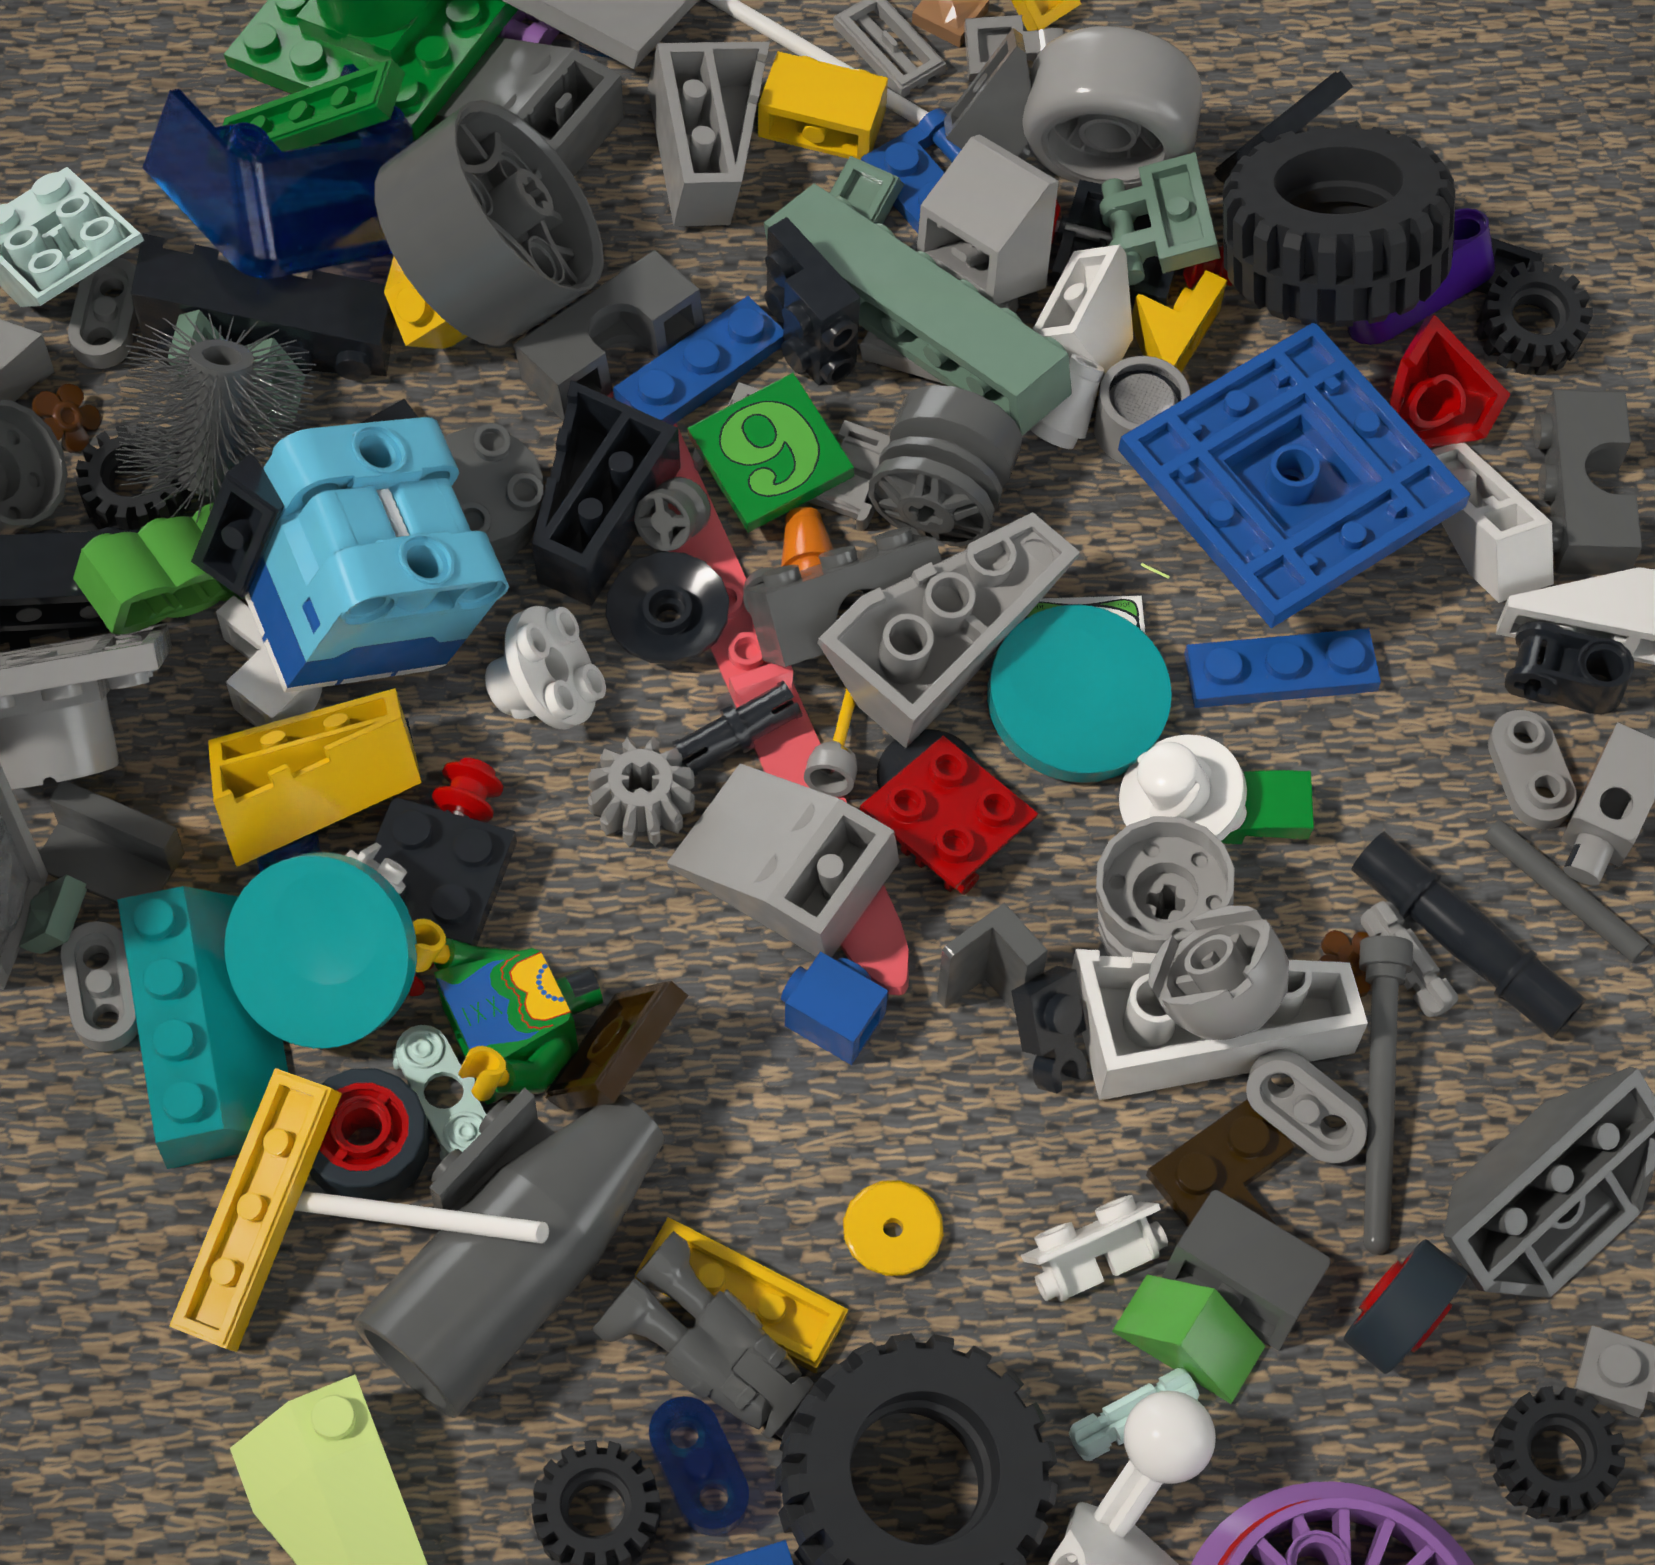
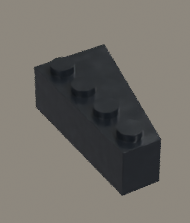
M142 233L144 241L140 243L131 296L143 337L169 344L155 335L157 334L172 343V338L145 326V324L173 337L175 332L172 328L173 326L163 318L176 326L179 315L200 310L209 322L210 313L212 324L218 332L221 326V336L225 340L234 316L228 341L232 339V342L235 343L243 331L242 337L258 321L239 343L243 346L252 344L275 331L277 332L266 339L274 338L278 344L297 340L281 345V347L287 346L283 348L286 353L309 351V353L288 355L291 359L302 357L292 360L294 363L316 364L297 365L299 369H312L302 371L303 374H308L310 371L332 372L345 379L354 381L365 380L370 375L387 376L395 318L384 294L386 285L318 270H312L307 278L298 277L280 266V262L256 258V263L252 267L218 260L219 249L196 244L193 254L163 248L165 238ZM144 339L146 344L165 351L170 349L166 345ZM145 345L146 348L155 349V348H152V347H150V346ZM147 351V354H148V355H152V356H154V357H159V356H157V355H155V354H153V353ZM153 351L165 358H168L169 354ZM161 360L162 362L166 363L167 365H169V366L171 365L169 362Z

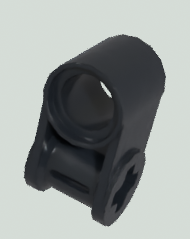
M1542 621L1527 622L1517 629L1515 640L1519 651L1515 667L1507 672L1505 678V688L1511 695L1540 703H1553L1598 715L1610 713L1620 705L1634 671L1632 654L1622 643L1613 639L1599 638L1563 629L1558 625ZM1543 640L1547 642V647L1540 646ZM1590 674L1602 675L1610 682L1599 681ZM1530 679H1536V683L1532 685Z

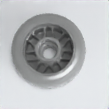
M1093 26L1076 29L1053 39L1037 55L1029 75L1031 92L1024 108L1023 130L1028 141L1027 147L1032 155L1052 173L1075 183H1079L1081 179L1103 184L1106 180L1118 178L1123 180L1125 189L1128 190L1142 186L1138 167L1193 153L1202 105V84L1193 63L1171 43L1150 33L1132 28Z

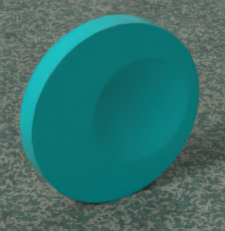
M1063 605L1048 608L1033 614L1019 623L1007 635L999 647L990 670L987 685V702L993 725L1009 750L1026 765L1044 775L1063 781L1081 783L1103 781L1127 772L1128 768L1137 762V758L1142 753L1147 752L1157 743L1168 720L1172 698L1171 682L1166 664L1148 636L1136 625L1118 614L1086 605Z
M315 852L302 854L282 860L260 872L248 883L237 898L231 910L225 932L224 951L226 968L231 985L242 1006L269 1033L286 1042L302 1047H339L355 1042L381 1028L397 1013L404 1003L412 986L417 965L415 929L408 909L398 892L372 867L352 857L336 853Z

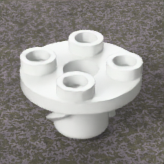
M532 606L515 614L506 629L504 655L493 660L488 665L485 673L487 692L494 705L500 711L513 716L515 719L522 720L537 716L544 723L556 729H570L588 720L594 710L595 702L602 699L606 693L604 677L601 671L594 664H591L588 653L579 638L577 620L565 607H558L552 610L544 606Z
M1178 735L1166 738L1155 743L1147 752L1142 753L1137 758V762L1128 768L1121 783L1119 793L1121 816L1126 826L1153 816L1183 817L1207 827L1222 841L1230 832L1241 827L1245 821L1247 814L1245 806L1247 797L1246 780L1236 758L1221 743L1200 735Z

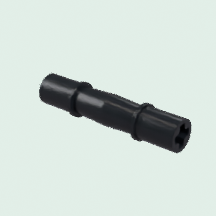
M1385 831L1380 833L1364 849L1353 864L1351 871L1388 902L1392 903L1404 919L1410 915L1451 955L1496 987L1494 992L1496 997H1503L1550 1038L1553 1039L1585 1003L1586 998L1536 958L1537 953L1533 950L1525 953L1485 914L1441 883L1439 880L1442 875L1437 870H1430Z

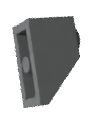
M1013 28L944 118L946 139L960 149L965 146L971 137L980 134L1024 161L1031 153L1027 147L1029 142L1024 135L1022 122L1031 86L1023 35Z

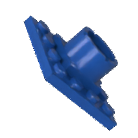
M1315 323L1309 324L1122 435L1118 451L1270 628L1275 627L1464 509L1471 495Z

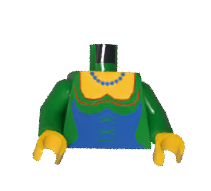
M417 919L413 921L417 944H415L417 953L415 972L428 970L433 962L439 970L434 972L440 1004L465 1058L458 1075L463 1079L467 1077L475 1078V1084L471 1090L473 1096L479 1101H485L486 1105L508 1094H519L524 1088L532 1094H540L546 1091L570 1061V1058L579 1049L575 1022L572 1015L603 1003L599 984L591 968L587 967L555 980L542 952L538 949L530 948L518 951L469 945L446 938L442 928L431 920Z

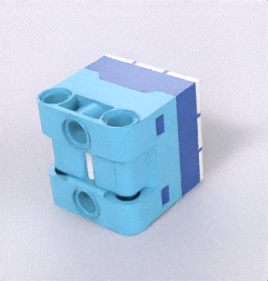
M430 417L309 428L286 436L274 446L272 455L263 469L281 499L284 508L245 598L283 692L425 672L446 666L493 604L507 592L509 585L487 534L482 531H471L452 488L459 475V470L437 420Z

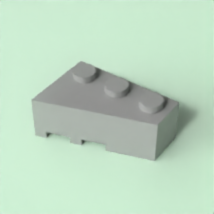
M770 42L657 43L648 83V94L673 226L731 224L743 179Z

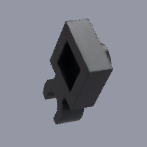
M1057 965L1011 991L1022 1052L1037 1055L1033 1064L1035 1085L1038 1089L1056 1094L1063 1091L1060 1072L1065 1076L1079 1080L1085 1078L1087 1074L1085 1056L1079 1049L1075 1048L1074 1037L1087 1030L1076 969Z

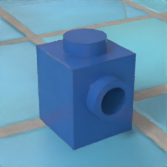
M820 951L808 970L800 966L794 971L782 992L781 1001L785 1002L784 1026L852 1065L886 1014L888 990L871 981L868 972L857 963L846 958L835 960Z

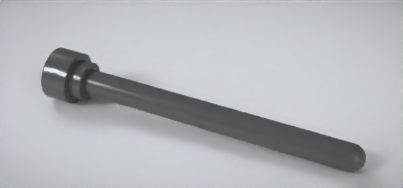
M1371 936L1360 941L1359 968L1366 972L1365 981L1372 984L1363 1243L1367 1251L1376 1255L1386 1252L1391 1243L1399 985L1405 983L1406 974L1410 973L1413 969V942L1396 936Z

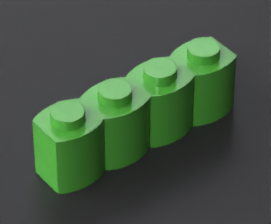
M210 504L201 508L197 523L199 510L193 517L157 518L143 526L138 533L101 534L90 540L81 549L73 579L112 634L120 635L137 632L162 621L166 617L178 618L201 612L219 601H228L233 595L239 600L245 599V596L241 598L191 562L210 515Z

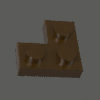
M1246 1099L1148 1168L1146 1176L1187 1227H1189L1210 1193L1214 1190L1222 1192L1276 1225L1245 1186L1289 1156L1294 1149V1145L1280 1130L1259 1115L1252 1108L1248 1099Z

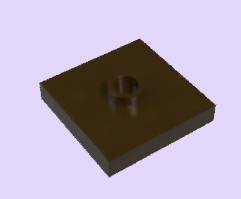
M672 981L616 993L579 1044V1049L548 1088L545 1098L564 1111L615 1103L689 995Z

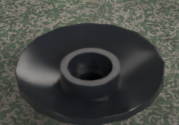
M658 552L636 559L618 573L607 592L605 615L613 638L630 655L649 663L677 664L699 657L717 643L728 623L729 596L722 578L705 561L686 553ZM667 610L675 611L680 615V618L673 622H661L657 619L662 612Z

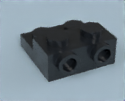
M785 217L768 228L767 256L765 257L767 267L765 301L774 317L780 322H784L781 350L789 366L798 374L806 371L818 386L825 382L829 385H835L844 380L853 370L855 363H857L860 296L791 220Z

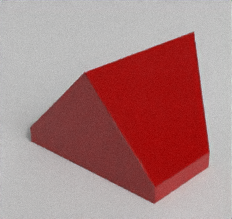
M1433 314L1425 318L1400 361L1389 404L1429 448L1486 438L1511 394L1439 318Z

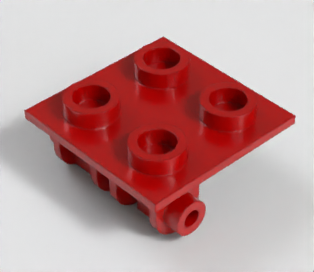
M944 735L864 801L859 808L865 814L894 830L896 840L902 844L901 852L909 856L913 853L916 856L915 864L920 868L927 865L945 880L944 888L947 891L951 892L953 889H956L962 895L967 894L977 883L980 876L975 871L1038 816L1034 809Z

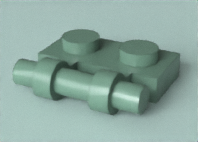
M1196 152L1138 167L1142 186L1126 190L1123 180L1118 178L1106 180L1102 184L1101 189L1104 198L1100 203L1102 221L1111 230L1112 241L1109 246L1121 245L1126 252L1129 285L1138 284L1144 279L1145 274L1142 264L1146 258L1158 255L1163 273L1221 258ZM1149 214L1151 227L1135 231L1133 222L1136 218Z

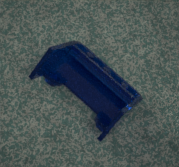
M354 64L344 65L340 77L356 72L359 69ZM174 89L169 91L142 168L235 268L252 277L271 279L393 254L382 231L377 214L375 180L380 167L412 144L414 139L411 124L405 118L402 110L394 106L389 120L321 142L318 146L281 151L269 138L268 134L257 125L241 122L215 127L180 89Z

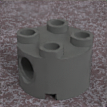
M486 423L480 427H469L450 433L444 438L459 470V475L452 488L471 531H482L487 534L499 563L511 559L528 545L535 531L543 499V475L535 455L517 437L510 435L505 427L497 423Z

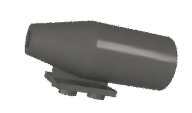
M524 1088L510 1103L507 1100L497 1103L481 1122L479 1127L481 1134L463 1152L460 1149L450 1152L435 1169L431 1179L434 1183L429 1187L434 1208L545 1222L549 1228L548 1238L542 1244L439 1230L354 1320L357 1332L377 1357L431 1406L443 1414L456 1418L599 1263L665 1141L664 1134L655 1121L627 1097L619 1095L615 1103L598 1105L559 1131L554 1132L538 1119L535 1096Z

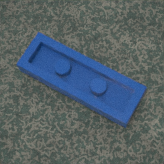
M746 296L614 386L613 399L674 425L780 349L783 343L784 329L749 296Z
M1369 628L1188 644L1184 652L1194 708L1378 692L1381 684Z

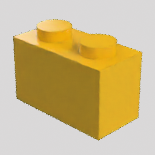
M777 51L758 103V137L847 159L852 156L861 160L862 156L873 150L886 113L888 78L862 69H850L817 61L808 56H796Z

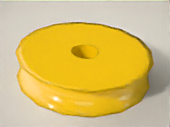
M901 1180L879 1181L863 1188L850 1201L843 1218L844 1240L851 1255L866 1269L885 1276L907 1275L923 1268L937 1254L944 1236L942 1215L934 1199L920 1187ZM889 1223H896L902 1228V1233L897 1237H890L885 1234L883 1228Z

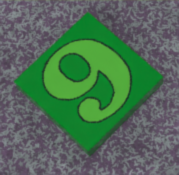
M794 372L687 428L689 439L748 533L854 477V466Z

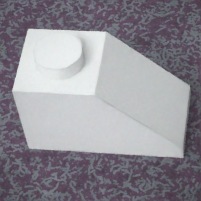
M1121 245L1074 251L1033 327V330L1043 337H1051L1057 340L1068 353L1069 359L1072 354H1076L1102 366L1104 372L1100 378V383L1106 372L1123 359L1133 339L1127 257Z

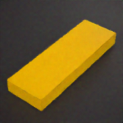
M667 1217L636 1271L635 1278L639 1280L636 1277L638 1272L673 1231L687 1241L691 1251L690 1265L703 1285L714 1296L719 1291L724 1292L728 1289L751 1312L755 1313L763 1324L762 1329L787 1352L795 1363L817 1373L848 1316V1309Z

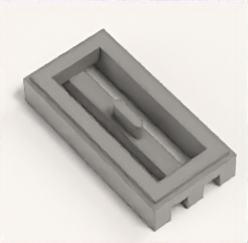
M862 0L833 17V27L879 76L888 78V86L903 98L909 95L910 90L914 87L921 88L928 84V79L935 76L938 78L946 73V62L887 0ZM874 11L923 64L916 67L898 48L896 40L887 31H882L867 14ZM854 21H856L866 31V33L880 46V48L893 60V62L905 73V75H903L896 68V66L882 53V51L869 39V37L855 24Z

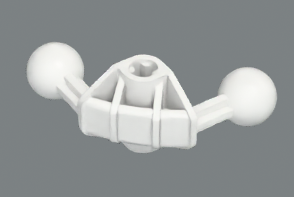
M1160 1391L1148 1395L1135 1405L1126 1420L1124 1428V1445L1130 1459L1098 1507L1085 1502H1079L1075 1506L1069 1518L1065 1538L1052 1555L1048 1565H1179L1141 1531L1135 1523L1163 1483L1176 1484L1190 1480L1204 1470L1209 1463L1216 1443L1215 1428L1208 1411L1199 1401L1182 1392Z

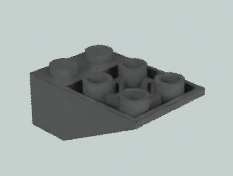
M497 37L430 124L433 126L438 125L470 101L485 100L501 105L518 115L534 128L556 151L573 176H575L624 118L621 74L574 48Z

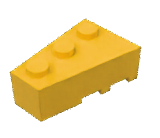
M396 688L208 740L213 802L236 867L422 783L416 752Z

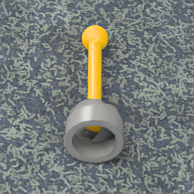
M847 688L833 741L822 743L815 747L808 758L804 772V781L809 788L834 797L844 796L852 791L858 770L855 754L850 748L844 747L855 706V701Z

